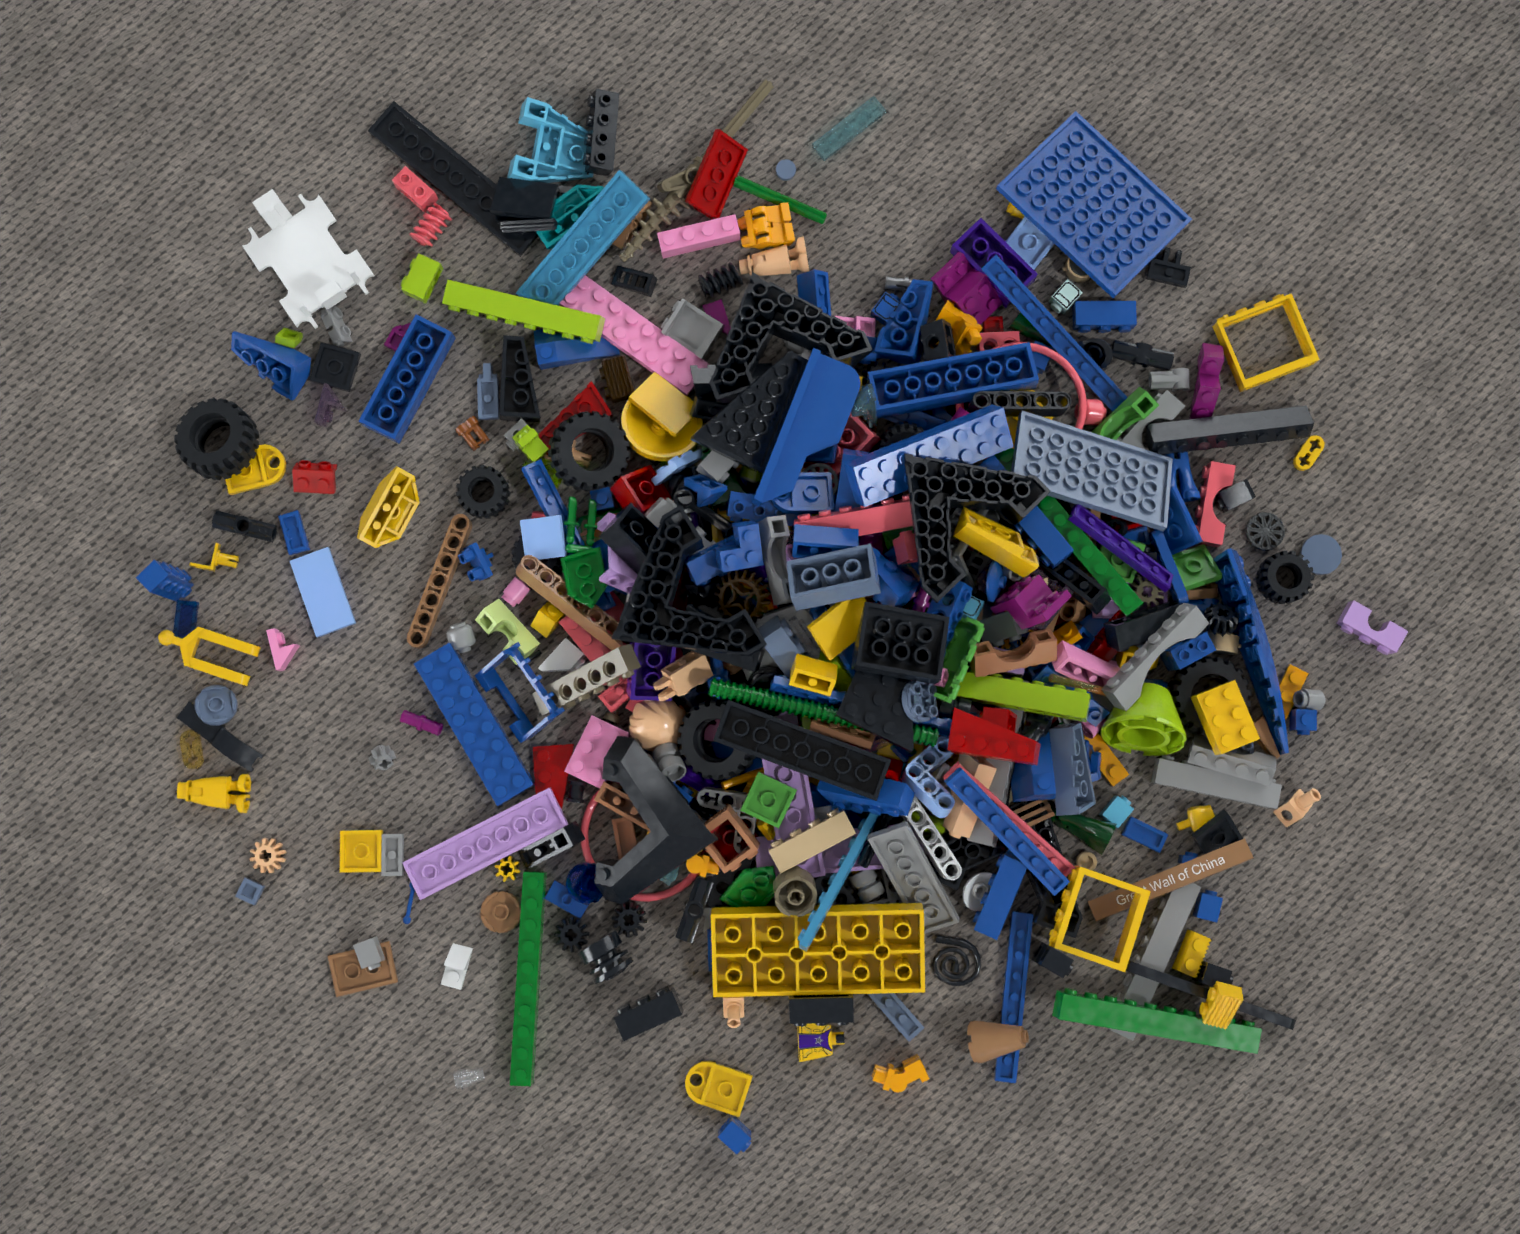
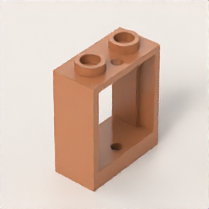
M730 804L705 821L704 824L711 832L728 819L749 846L729 862L725 861L713 844L705 847L724 874L729 870L733 872L738 869L744 859H752L758 854L757 850L760 846L759 841Z

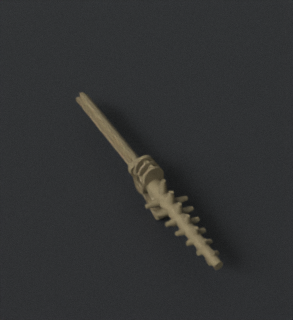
M765 79L722 130L731 138L774 88L772 82ZM706 151L701 157L697 156L693 160L694 163L690 164L686 170L658 183V191L661 193L669 192V194L662 203L656 198L652 199L657 209L654 213L649 209L645 211L650 218L646 223L643 220L639 221L642 229L639 233L636 231L632 233L635 238L631 243H626L627 248L619 255L623 262H626L629 257L632 258L634 256L633 253L637 249L642 250L643 246L641 244L645 240L649 242L653 240L650 234L654 230L658 233L662 232L658 226L662 221L667 225L671 224L667 217L670 212L680 217L681 214L675 207L678 203L686 209L690 208V205L684 199L693 183L689 181L688 173H691L695 178Z

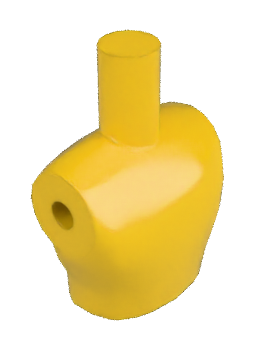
M1211 805L1188 808V819L1176 823L1177 829L1180 831L1191 827L1193 832L1197 831L1215 816Z

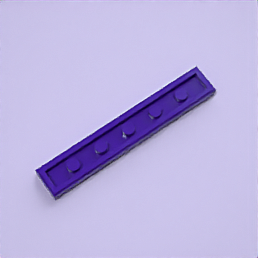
M1080 504L1073 506L1069 521L1162 591L1166 592L1170 589L1174 576L1172 573Z

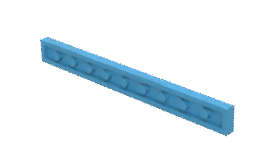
M903 763L899 780L901 779L902 774L906 768L905 763ZM870 813L867 819L863 818L858 826L860 832L857 838L852 837L848 845L850 850L847 856L843 854L838 863L840 867L838 873H833L828 881L830 887L827 893L822 892L818 900L820 906L817 911L813 910L808 918L810 924L807 930L802 929L797 940L800 941V949L807 952L862 851L868 839V834L872 832L880 815Z

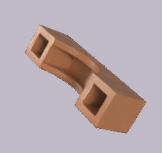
M1049 628L1030 632L1026 641L1021 646L1009 651L998 650L989 641L976 643L977 649L971 662H969V666L975 677H984L990 674L1057 661V639Z

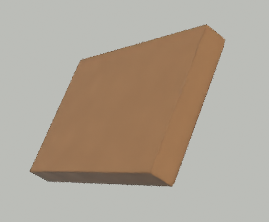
M390 941L380 943L386 960L380 962V967L370 971L368 967L361 969L355 949L328 956L336 997L398 982Z

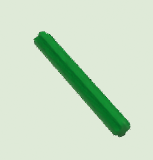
M737 176L735 178L734 187L776 205L788 202L790 211L820 224H823L826 220L827 214L821 210L744 177Z

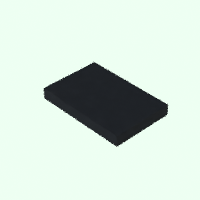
M499 177L490 209L491 214L524 219L551 218L559 190L558 184Z

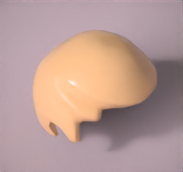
M644 700L642 703H637L634 706L633 714L629 717V733L632 738H637L642 744L641 747L647 751L653 752L657 746L663 743H675L678 745L677 737H681V733L678 730L679 726L684 724L682 719L686 715V711L681 705L678 707L674 700Z

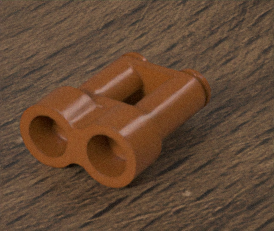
M475 416L470 417L455 429L473 451L480 448V444H485L486 441L490 440L479 426V421ZM474 431V433L480 439L478 443L470 434L471 432Z

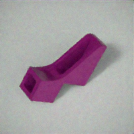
M1202 343L1197 361L1198 372L1191 404L1190 419L1212 417L1221 390L1219 374L1225 359L1223 346Z

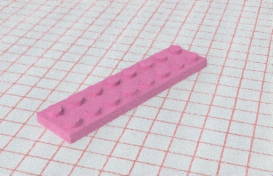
M586 275L565 296V299L559 303V306L604 317L605 323L601 337L651 373L656 372L686 396L694 389L690 365H697L698 368H707V365H710L671 337L662 334L660 328Z

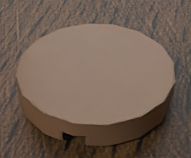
M505 891L494 892L487 896L482 903L481 920L490 931L498 933L508 932L514 929L520 922L521 904L512 893Z

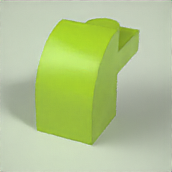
M528 424L512 437L516 445L532 463L540 460L548 453L549 448L538 437V433L533 428L531 429Z

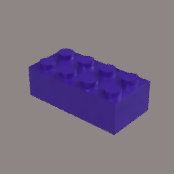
M982 218L970 227L952 245L950 250L953 256L958 252L963 253L971 267L983 274L985 273L981 268L994 255H997L1027 288L1035 281L1038 275ZM989 279L1001 299L1002 305L1007 308L1011 301Z
M630 642L641 667L634 670L635 675L627 678L626 693L630 700L659 701L658 694L668 688V686L658 691L654 689L653 684L663 677L661 669L675 661L676 647Z

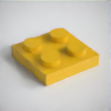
M383 830L340 831V873L381 872Z

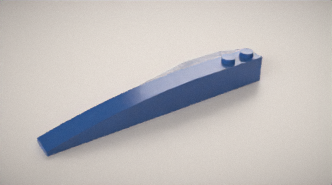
M1229 548L1213 559L1222 573V579L1215 581V583L1218 585L1223 605L1228 603L1229 607H1235L1236 612L1239 613V624L1233 632L1234 635L1239 636V644H1241L1239 649L1277 750L1280 755L1289 753L1282 697L1274 660L1265 628L1250 588V578L1243 569V559L1236 550Z

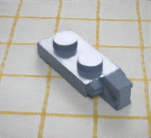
M483 363V374H479L477 379L479 420L499 419V379L497 374H493V365L491 363Z

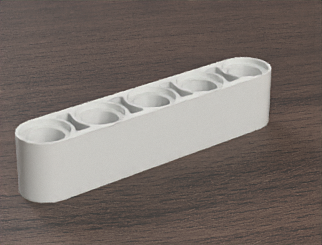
M914 795L908 816H901L908 822L916 839L939 875L947 880L958 879L962 873L960 864ZM914 811H917L920 815V819L916 823L911 819V814ZM925 829L931 831V838L929 840L923 838V831ZM938 846L941 847L943 851V854L940 858H937L934 854V851ZM951 864L954 867V873L948 876L946 867Z

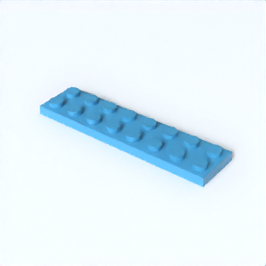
M619 170L518 289L516 294L519 297L559 306V303L577 286L651 198L623 171Z

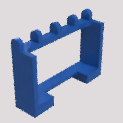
M517 642L499 653L475 677L485 692L497 688L518 719L509 727L521 744L535 736L565 710L563 707L558 709L551 699L554 693H547L540 682L543 677L541 674L536 676L528 665L531 662L530 658L524 659L518 650L521 645ZM510 655L519 665L550 712V715L535 727H533L495 670Z

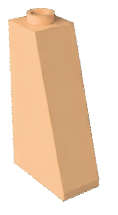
M959 754L958 762L989 789L997 768L983 757ZM951 790L950 794L954 797L955 804L950 814L945 817L943 826L952 837L958 839L961 836L970 838L978 816Z

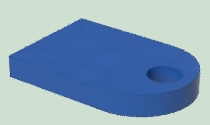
M800 472L794 490L787 493L784 497L771 500L772 504L779 511L787 514H818V512L823 510L834 512L831 472Z

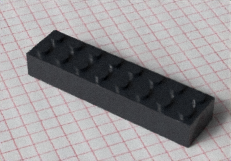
M730 700L727 701L713 739L715 742L877 801L891 762L888 758Z

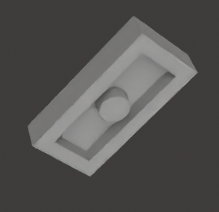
M382 834L381 876H404V866L402 864L404 862V834Z

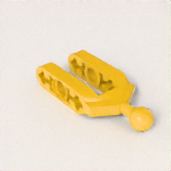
M197 627L183 639L174 636V633L170 630H163L159 633L158 640L160 644L164 646L171 644L180 646L184 666L245 686L248 685L251 676L194 658L200 640L202 638L258 657L261 649L259 646L201 627Z

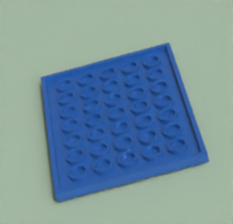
M1076 111L996 187L1011 204L1112 298L1192 220L1191 217Z

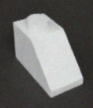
M565 638L538 669L542 672L579 669L585 662L583 659L585 654Z

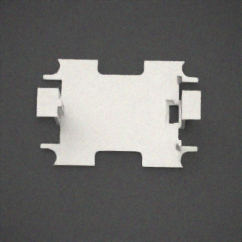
M271 189L252 203L272 230L259 238L252 227L248 228L252 239L247 245L242 246L259 272L267 267H272L287 288V296L279 302L295 326L298 328L302 322L307 321L316 329L318 325L312 318V313L321 307L330 309L347 297L345 292L356 284L367 295L369 292L365 287V282L369 277L375 275L357 249L348 255L341 251L328 232V227L337 220L319 194L312 201L306 200L302 194L298 195L306 208L292 216L274 190Z

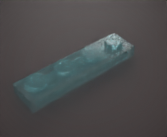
M875 96L871 97L812 143V148L823 161H826L885 115L886 109Z

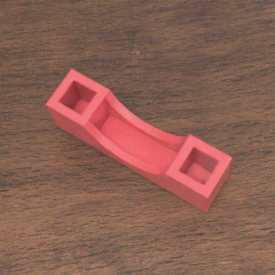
M1211 461L1207 466L1203 467L1202 478H1205L1204 485L1200 486L1199 489L1201 503L1200 506L1196 507L1195 517L1198 518L1196 528L1203 540L1198 544L1217 548L1223 544L1226 525L1215 516L1213 500L1218 491L1233 485L1236 465Z

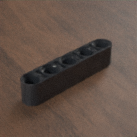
M980 391L973 396L968 404V410L972 413L992 404L999 406L996 402H1000L1003 405L1006 417H1018L1022 410L1041 417H1059L1070 407L1072 400L1066 392ZM976 401L981 402L983 407L977 405ZM1016 402L1022 403L1023 407L1019 406ZM1036 402H1040L1043 407L1039 406ZM1056 402H1060L1063 407L1059 406Z

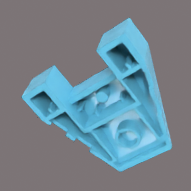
M527 97L522 103L518 123L537 129L532 158L529 159L515 155L510 161L507 178L543 183L592 178L593 174L589 173L587 175L585 165H583V156L587 151L584 140L588 131L568 120V117L564 114L561 115L556 112L549 104Z

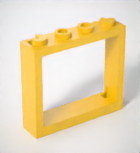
M1292 293L1285 296L1284 294L1276 295L1272 298V301L1267 303L1265 300L1253 305L1254 308L1249 310L1246 307L1239 309L1235 312V315L1230 317L1228 314L1216 319L1217 322L1212 326L1220 346H1223L1225 358L1240 392L1311 366L1320 360ZM1283 306L1305 357L1245 379L1224 328Z
M1074 865L1075 869H1072L1071 874L1068 875V880L1070 881L1068 887L1064 889L1061 896V901H1063L1061 908L1055 914V927L1049 933L1051 935L1049 946L1125 972L1151 891ZM1084 875L1134 892L1113 961L1062 944Z

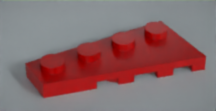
M591 381L538 434V437L550 450L549 441L554 436V430L569 417L585 411L588 413L597 411L600 415H609L610 418L613 417V414ZM585 433L579 434L575 439H577Z
M574 744L533 747L535 793L538 794L551 788L561 809H563L569 773L564 771L573 754Z

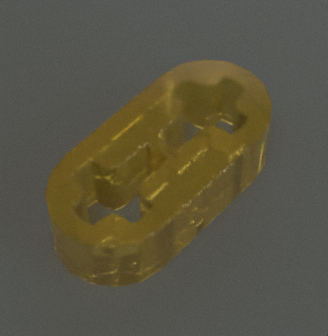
M193 730L184 731L180 736L183 763L189 769H198L204 762L200 735ZM189 734L195 737V740L192 741V748L190 743L185 741V739L189 738ZM191 751H193L194 757H198L195 765L189 763V759L192 758Z

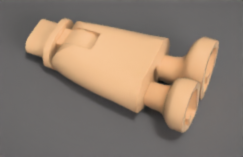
M804 236L797 239L796 246L793 249L788 250L787 244L752 254L751 259L750 255H748L747 259L739 260L741 275L750 273L751 276L752 272L759 276L791 274V270L809 272Z

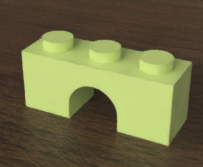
M500 599L483 608L475 619L488 635L494 631H499L506 635L509 642L503 648V651L519 642L521 646L518 650L526 659L540 644ZM510 655L509 658L517 665L514 658Z

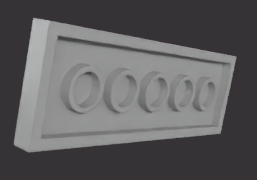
M907 821L868 834V841L902 902L922 903L924 908V934L959 923V916Z

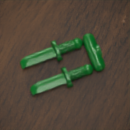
M569 496L567 521H564V525H567L566 542L569 543L565 546L566 552L576 554L593 549L590 546L594 544V529H597V525H595L597 509L595 500L589 499L587 524H584L583 527L587 528V546L572 544L574 542L575 527H579V523H576L577 501L575 497Z

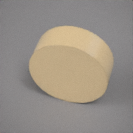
M1081 852L1076 857V866L1093 871L1097 866V859L1091 852Z

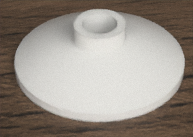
M979 872L966 882L962 898L964 904L969 909L982 911L984 905L980 902L984 893H989L991 889L988 883L992 873Z

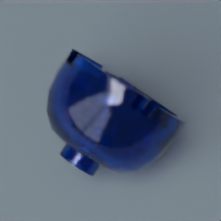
M581 862L573 866L566 877L565 885L568 894L572 899L584 905H589L592 902L596 903L603 896L595 884V863Z

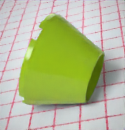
M1146 682L1143 683L1141 696L1127 711L1114 707L1101 729L1102 739L1111 747L1130 754L1131 749L1143 751V756H1162L1175 753L1184 747L1187 739L1170 691L1161 685Z

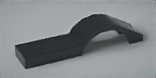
M190 701L177 717V719L210 742L219 752L250 772L254 770L251 766L256 759L264 757L255 748L235 737L225 726L204 723L196 713L195 704Z

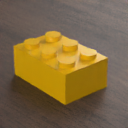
M1236 680L1191 696V700L1215 755L1224 754L1260 739Z

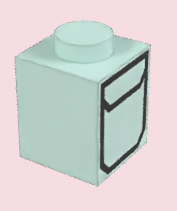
M1067 279L1049 300L1050 306L1055 312H1061L1064 315L1083 292Z

